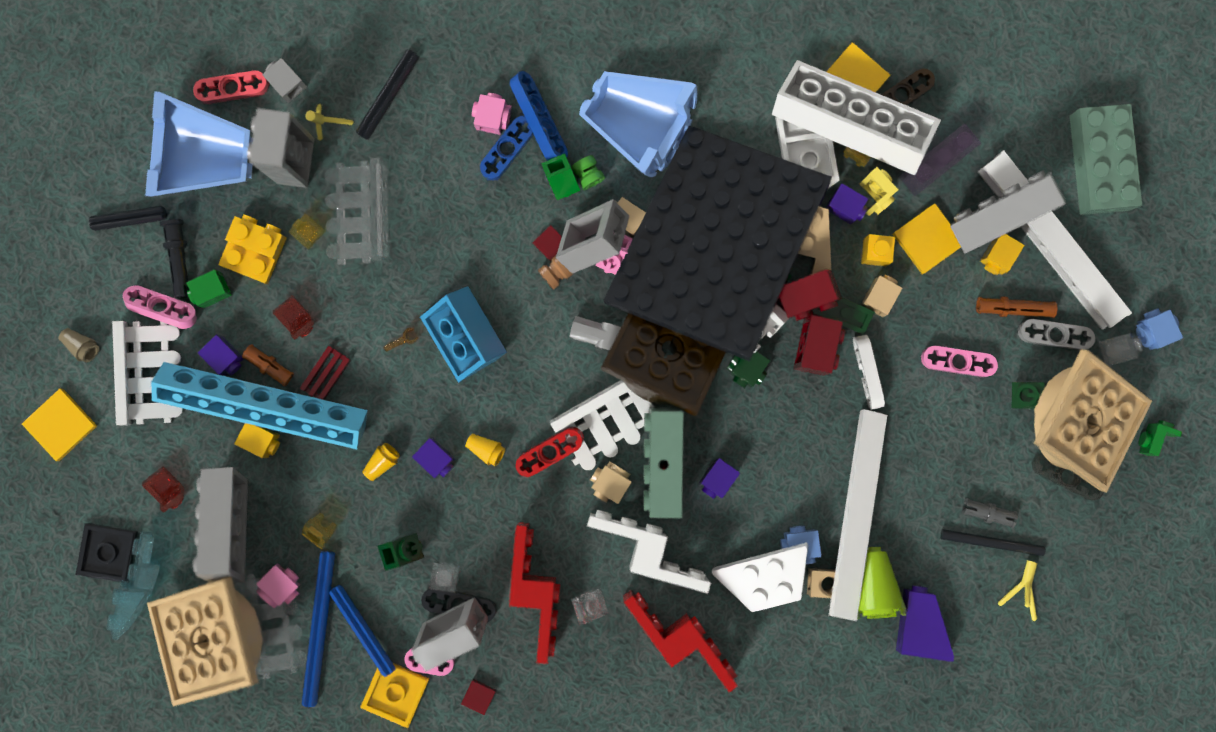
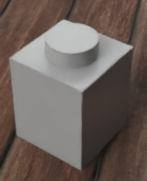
M282 58L271 62L262 74L287 103L307 87Z

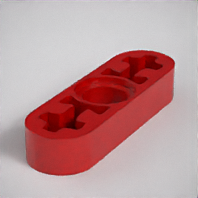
M567 427L522 453L516 461L517 472L521 476L531 477L574 453L583 444L584 435L582 431L577 427ZM567 434L571 437L576 435V445L570 442L564 445L563 448L560 444L568 438ZM547 445L553 446L557 451L556 457L547 458L543 454V447ZM538 456L539 460L532 465V470L529 467L524 468L522 466L525 459L531 461Z

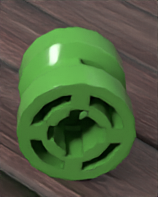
M593 155L584 157L571 166L574 174L579 176L580 185L583 190L590 189L605 179L603 172L596 167L597 161Z

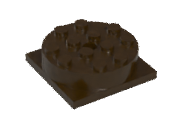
M628 313L600 370L622 380L633 393L646 401L660 405H673L696 416L726 352ZM662 349H668L669 351H671L672 355H667L666 358H664L665 353Z

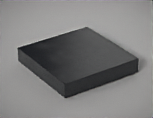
M85 523L75 575L128 583L138 531Z

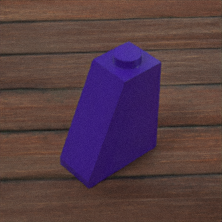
M912 585V589L904 588L903 601L907 615L902 616L900 614L896 651L903 655L954 662V654L936 595L927 592L928 587Z

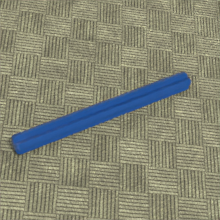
M322 551L319 558L302 696V706L315 707L318 699L330 601L329 592L332 585L335 553L331 551Z

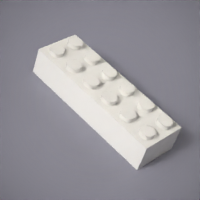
M798 60L779 90L772 115L913 175L916 174L941 121L936 117Z

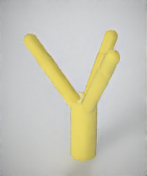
M321 104L317 105L316 112L310 110L305 115L308 121L316 124L318 140L323 139L321 125L324 122L353 125L354 123L353 120L325 117L321 114Z
M1026 561L1022 581L998 602V605L1002 606L1025 587V606L1030 607L1032 620L1036 621L1037 615L1032 583L1037 563Z

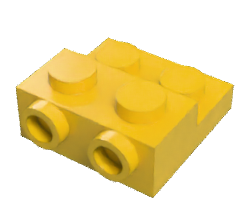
M243 214L242 218L234 216L225 238L228 242L218 265L268 285L287 237L280 234L282 229L273 225L266 224L264 228L256 225L258 220L245 214Z

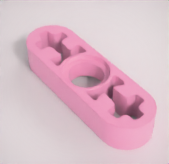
M130 286L123 292L125 306L130 311L181 329L190 328L196 323L195 309L187 302L141 286ZM157 303L167 304V308L161 312L153 310V306ZM186 312L189 314V317L184 316L182 319L179 317V315H184Z
M931 346L926 348L921 355L923 365L932 370L988 377L993 375L998 368L996 358L987 353ZM936 351V356L946 357V352H949L946 361H936L934 365L932 360L928 359V355ZM956 354H960L965 358L966 363L962 369H957L953 365L952 360ZM971 356H974L973 362H983L986 359V362L991 365L990 369H986L983 372L982 367L972 366Z

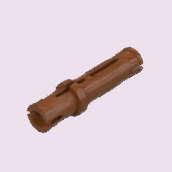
M1004 296L1000 297V299L978 297L976 301V312L978 314H999L1000 317L1023 315L1055 318L1058 310L1055 301L1012 300Z

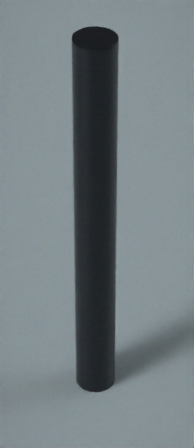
M945 529L941 530L940 539L1038 556L1045 555V546Z

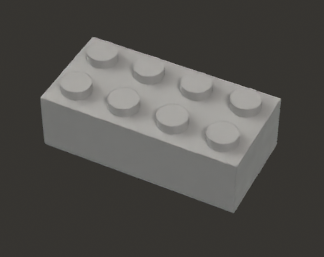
M257 108V114L252 118L251 130L254 134L252 143H249L247 149L249 162L277 184L308 188L315 138L291 113Z
M1043 170L1029 177L1028 184L1020 187L1019 183L1005 189L1003 192L1004 196L998 199L992 196L980 202L978 205L979 209L972 212L968 208L958 213L950 227L964 254L1064 205L1066 199L1052 172L1045 174Z
M233 467L201 469V478L197 479V491L200 494L199 504L196 505L195 511L199 523L198 530L194 534V541L197 546V557H194L193 560L194 572L196 576L210 583L227 577H232L233 583L245 582L248 480Z

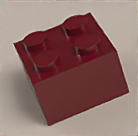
M826 269L784 285L780 299L787 318L795 317L796 321L814 315L812 310L820 308L821 311H826L837 307V301L842 300V296L832 270Z
M814 315L804 319L793 369L821 376L832 374V371L836 370L839 364L840 355L836 354L838 344L843 343L845 329H842L843 322Z

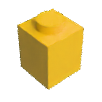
M873 234L866 236L863 239L861 264L888 266L893 263L895 237Z
M1004 234L992 240L980 262L985 264L984 268L988 272L995 275L1000 273L1002 275L1010 271L1025 245Z
M245 423L234 444L261 458H268L269 455L273 456L278 450L280 442L277 440L280 435L268 428Z

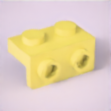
M878 167L860 183L861 187L876 201L866 214L870 216L875 211L879 215L895 200L892 195L898 191L892 183L891 176L885 170L880 171Z

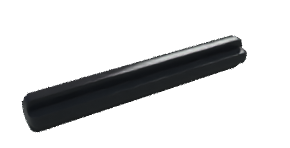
M407 49L357 128L356 133L366 140L371 137L418 61L419 57L414 51Z

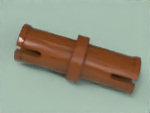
M250 344L242 354V358L259 368L260 373L263 375L268 374L284 387L287 386L294 376L293 372L277 363L275 357L267 356L253 344Z

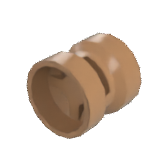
M556 256L552 258L549 267L543 265L538 269L541 276L547 280V283L553 290L560 285L559 279H568L573 275L556 259Z

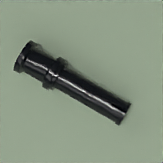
M183 219L160 221L165 238L163 248L168 251L174 298L188 297L187 291L189 290L186 283L188 282L184 249L187 246V241L183 239Z

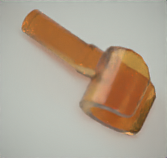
M407 328L403 332L402 337L385 345V351L387 352L405 343H416L418 337L413 340L406 338V334L414 331V328Z

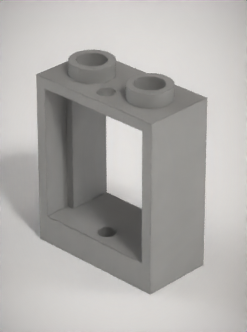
M613 199L567 220L556 259L573 274L620 254L629 215ZM597 233L595 237L584 241L586 237Z
M475 597L422 623L411 652L414 660L421 664L426 672L480 646L488 616Z

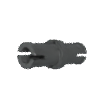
M966 498L964 504L974 509L962 508V514L984 519L983 521L986 523L996 522L1014 528L1017 522L1006 518L1018 520L1017 512L998 508L993 503L984 504Z

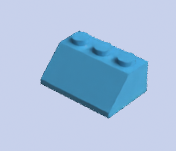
M468 286L445 295L420 316L458 383L507 353Z

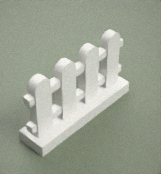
M112 321L116 425H132V420H136V424L139 425L144 424V419L164 418V423H172V418L179 417L183 413V408L163 403H144L143 393H152L151 381L154 377L143 378L142 368L161 367L163 362L179 365L181 355L176 351H169V341L177 340L180 336V330L161 321L160 326H141V322L137 321L133 322V327H128V323L124 321ZM141 342H161V351L142 352ZM129 343L134 344V352L129 353ZM130 368H134L135 378H130ZM131 394H135L136 404H131Z
M620 380L550 420V424L555 433L567 427H577L581 431L587 428L590 429L598 444L589 449L586 442L583 441L581 447L574 452L576 457L572 461L574 465L580 463L584 470H591L596 465L593 455L601 450L606 457L611 458L618 453V447L615 442L622 438H625L626 442L631 445L639 442L640 434L638 429L644 426V413H649V407L654 406L651 402L633 393ZM628 392L629 397L621 401L619 396ZM631 403L635 404L642 417L641 420L633 423L625 409ZM606 405L607 409L598 414L596 409ZM610 415L620 432L613 436L610 435L602 421ZM583 417L585 422L576 426L574 422ZM567 434L568 438L565 441H567V443L572 442L574 445H576V435L571 437L569 434Z

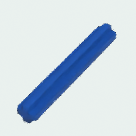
M337 585L329 592L330 596L382 676L386 677L396 670L394 664L343 586Z

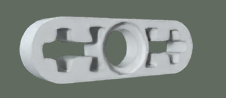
M867 334L853 337L859 370L862 369L864 376L861 379L868 407L870 410L884 407V396L870 339Z

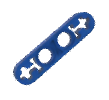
M520 71L511 78L510 86L547 161L564 153L568 157L567 148L534 80L525 71Z

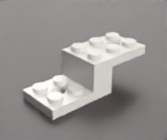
M597 510L596 514H590L587 526L636 540L629 566L630 572L708 593L710 581L705 577L706 574H703V571L688 568V572L680 570L678 564L669 561H663V565L660 564L667 541V536L665 533H662L663 529L652 524H647L646 528L637 526L636 520L622 517L621 521L611 519V513Z

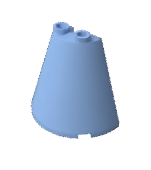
M604 71L601 78L597 79L593 85L592 91L595 93L592 99L585 100L582 103L579 115L641 173L648 177H654L657 174L655 171H663L670 164L688 126L692 123L690 109L696 108L697 86L691 82Z
M154 91L152 114L154 128L150 170L147 171L145 196L153 197L246 182V178L252 177L253 165L248 163L247 157L248 145L253 140L250 137V130L171 96Z

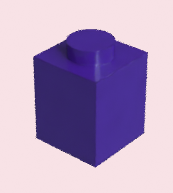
M841 183L826 209H829L830 213L845 222L852 224L856 219L861 221L868 209L865 206L868 198Z
M215 335L198 352L218 375L227 376L229 374L231 376L242 366L240 364L243 360L242 355L223 336Z
M429 438L412 456L433 478H438L440 475L444 478L454 468L451 463L455 458L434 438Z
M716 458L699 483L704 486L702 491L714 499L716 496L723 498L740 473L720 458Z

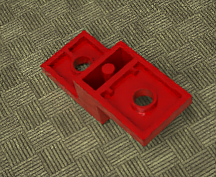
M519 522L516 525L509 606L541 609L536 663L547 664L549 656L554 657L556 636H551V631L556 630L558 621V610H553L554 603H558L560 597V584H556V577L525 575L529 574L531 570L532 555H527L528 547L533 545L534 529H529L530 523Z
M630 590L623 595L625 605L671 668L698 649L728 692H731L738 686L734 680L737 677L735 670L726 658L722 661L720 660L719 656L722 654L711 637L707 640L704 638L703 635L706 632L695 616L690 618L686 613L664 630L663 624L655 613L650 616L647 612V609H649L648 604L639 592L634 594Z

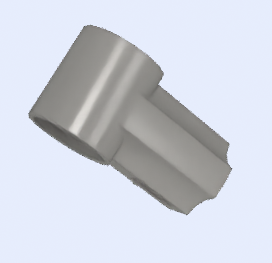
M575 316L569 337L593 344L599 349L610 350L621 327L606 322L601 324Z

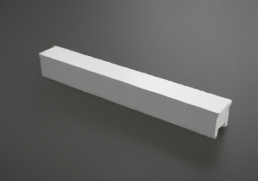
M1004 150L978 171L998 198L1004 196L1003 192L1005 189L1019 183L1020 187L1029 183ZM1052 211L1021 226L1102 330L1107 326L1112 328L1124 317L1132 314Z

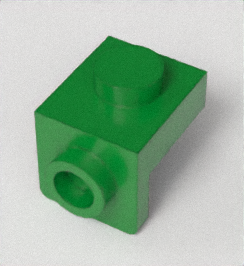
M1159 420L1158 423L1148 424L1146 432H1143L1139 438L1138 444L1141 446L1139 453L1147 456H1159L1165 436L1181 437L1182 431L1174 429L1175 425L1166 421Z

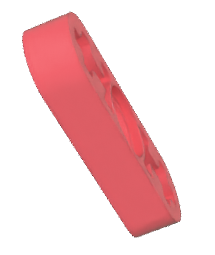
M248 71L201 79L195 83L193 93L200 102L212 104L261 96L267 92L269 82L262 75L263 73ZM257 77L262 83L258 84V89H255L252 85L244 86L241 80L244 79L246 84L254 83V78ZM231 81L237 82V91L233 94H227L225 91L226 84ZM204 86H207L211 90L219 89L221 95L219 96L217 91L208 92V97H205L200 92L204 91Z

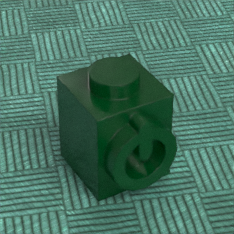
M758 352L754 353L751 361L734 355L726 369L731 371L729 374L734 376L732 381L745 389L747 385L754 387L755 383L757 385L762 383L767 375L764 369L770 360Z
M1012 382L1011 408L1035 410V406L1038 404L1047 383Z
M417 533L378 545L385 571L424 558L422 552L423 545L419 541Z

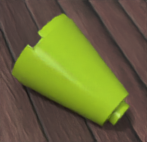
M869 547L867 549L857 619H860V614L867 616V619L897 617V611H900L902 616L907 615V610L887 552L881 551V547Z

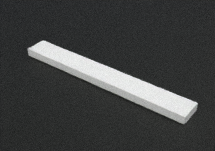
M865 409L860 410L829 610V616L857 621L887 415Z

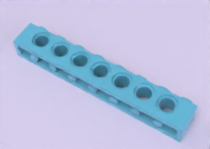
M163 362L151 381L152 401L352 449L358 448L366 427L368 410Z

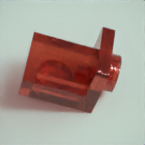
M293 295L273 310V314L288 329L294 340L299 336L303 338L312 331V326L315 324L313 317Z
M164 466L142 482V486L160 503V510L163 513L169 508L175 509L184 500L185 488Z

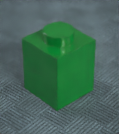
M565 153L541 163L556 200L569 197L580 191Z
M215 269L186 282L189 287L187 294L190 301L202 308L232 296L222 272Z

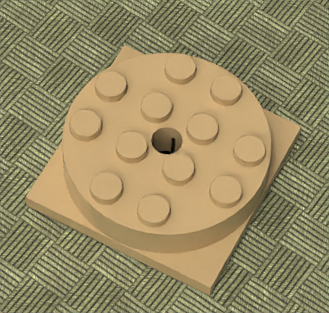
M1081 349L1073 366L1061 371L1047 383L1038 404L1035 406L1034 427L1036 439L1034 444L1040 448L1045 458L1055 466L1071 470L1099 491L1107 492L1152 400L1090 351Z
M232 577L217 580L147 603L173 706L259 683L255 669L260 659L263 643L260 624L255 609L241 593L234 589Z

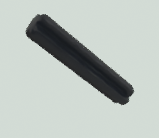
M163 206L148 207L89 217V226L95 231L162 221L167 218V214Z

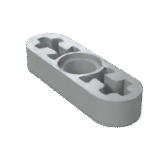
M1037 319L1023 321L1018 327L1019 337L1027 343L1073 350H1086L1095 343V334L1088 327ZM1032 324L1034 330H1044L1043 334H1034L1030 338V334L1025 332V329ZM1058 328L1061 330L1062 339L1059 342H1054L1050 338L1051 329ZM1082 332L1083 336L1087 338V342H1083L1082 345H1080L1079 340H1069L1070 335H1081Z

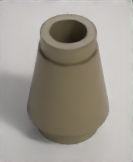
M70 328L64 329L59 335V341L78 361L90 362L99 352V346L96 345L95 340Z

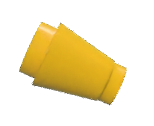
M471 434L465 444L466 448L488 466L491 464L497 466L506 450L501 446L500 442L475 434Z
M384 443L376 448L362 472L365 477L374 481L396 465L400 455L394 447Z

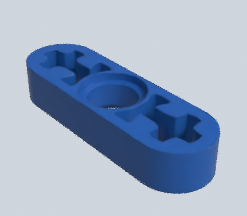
M519 116L513 120L482 160L480 170L486 179L491 181L499 179L534 135L528 124L529 132H522L518 137L522 141L520 144H518L515 138L509 136L510 133L514 137L519 132L518 124H528L525 116ZM511 142L514 144L515 150L511 155L501 153L500 148L503 143ZM497 153L506 162L503 164L500 160L496 165L498 172H490L488 174L486 165L488 163L490 165L495 163L497 158L493 155Z

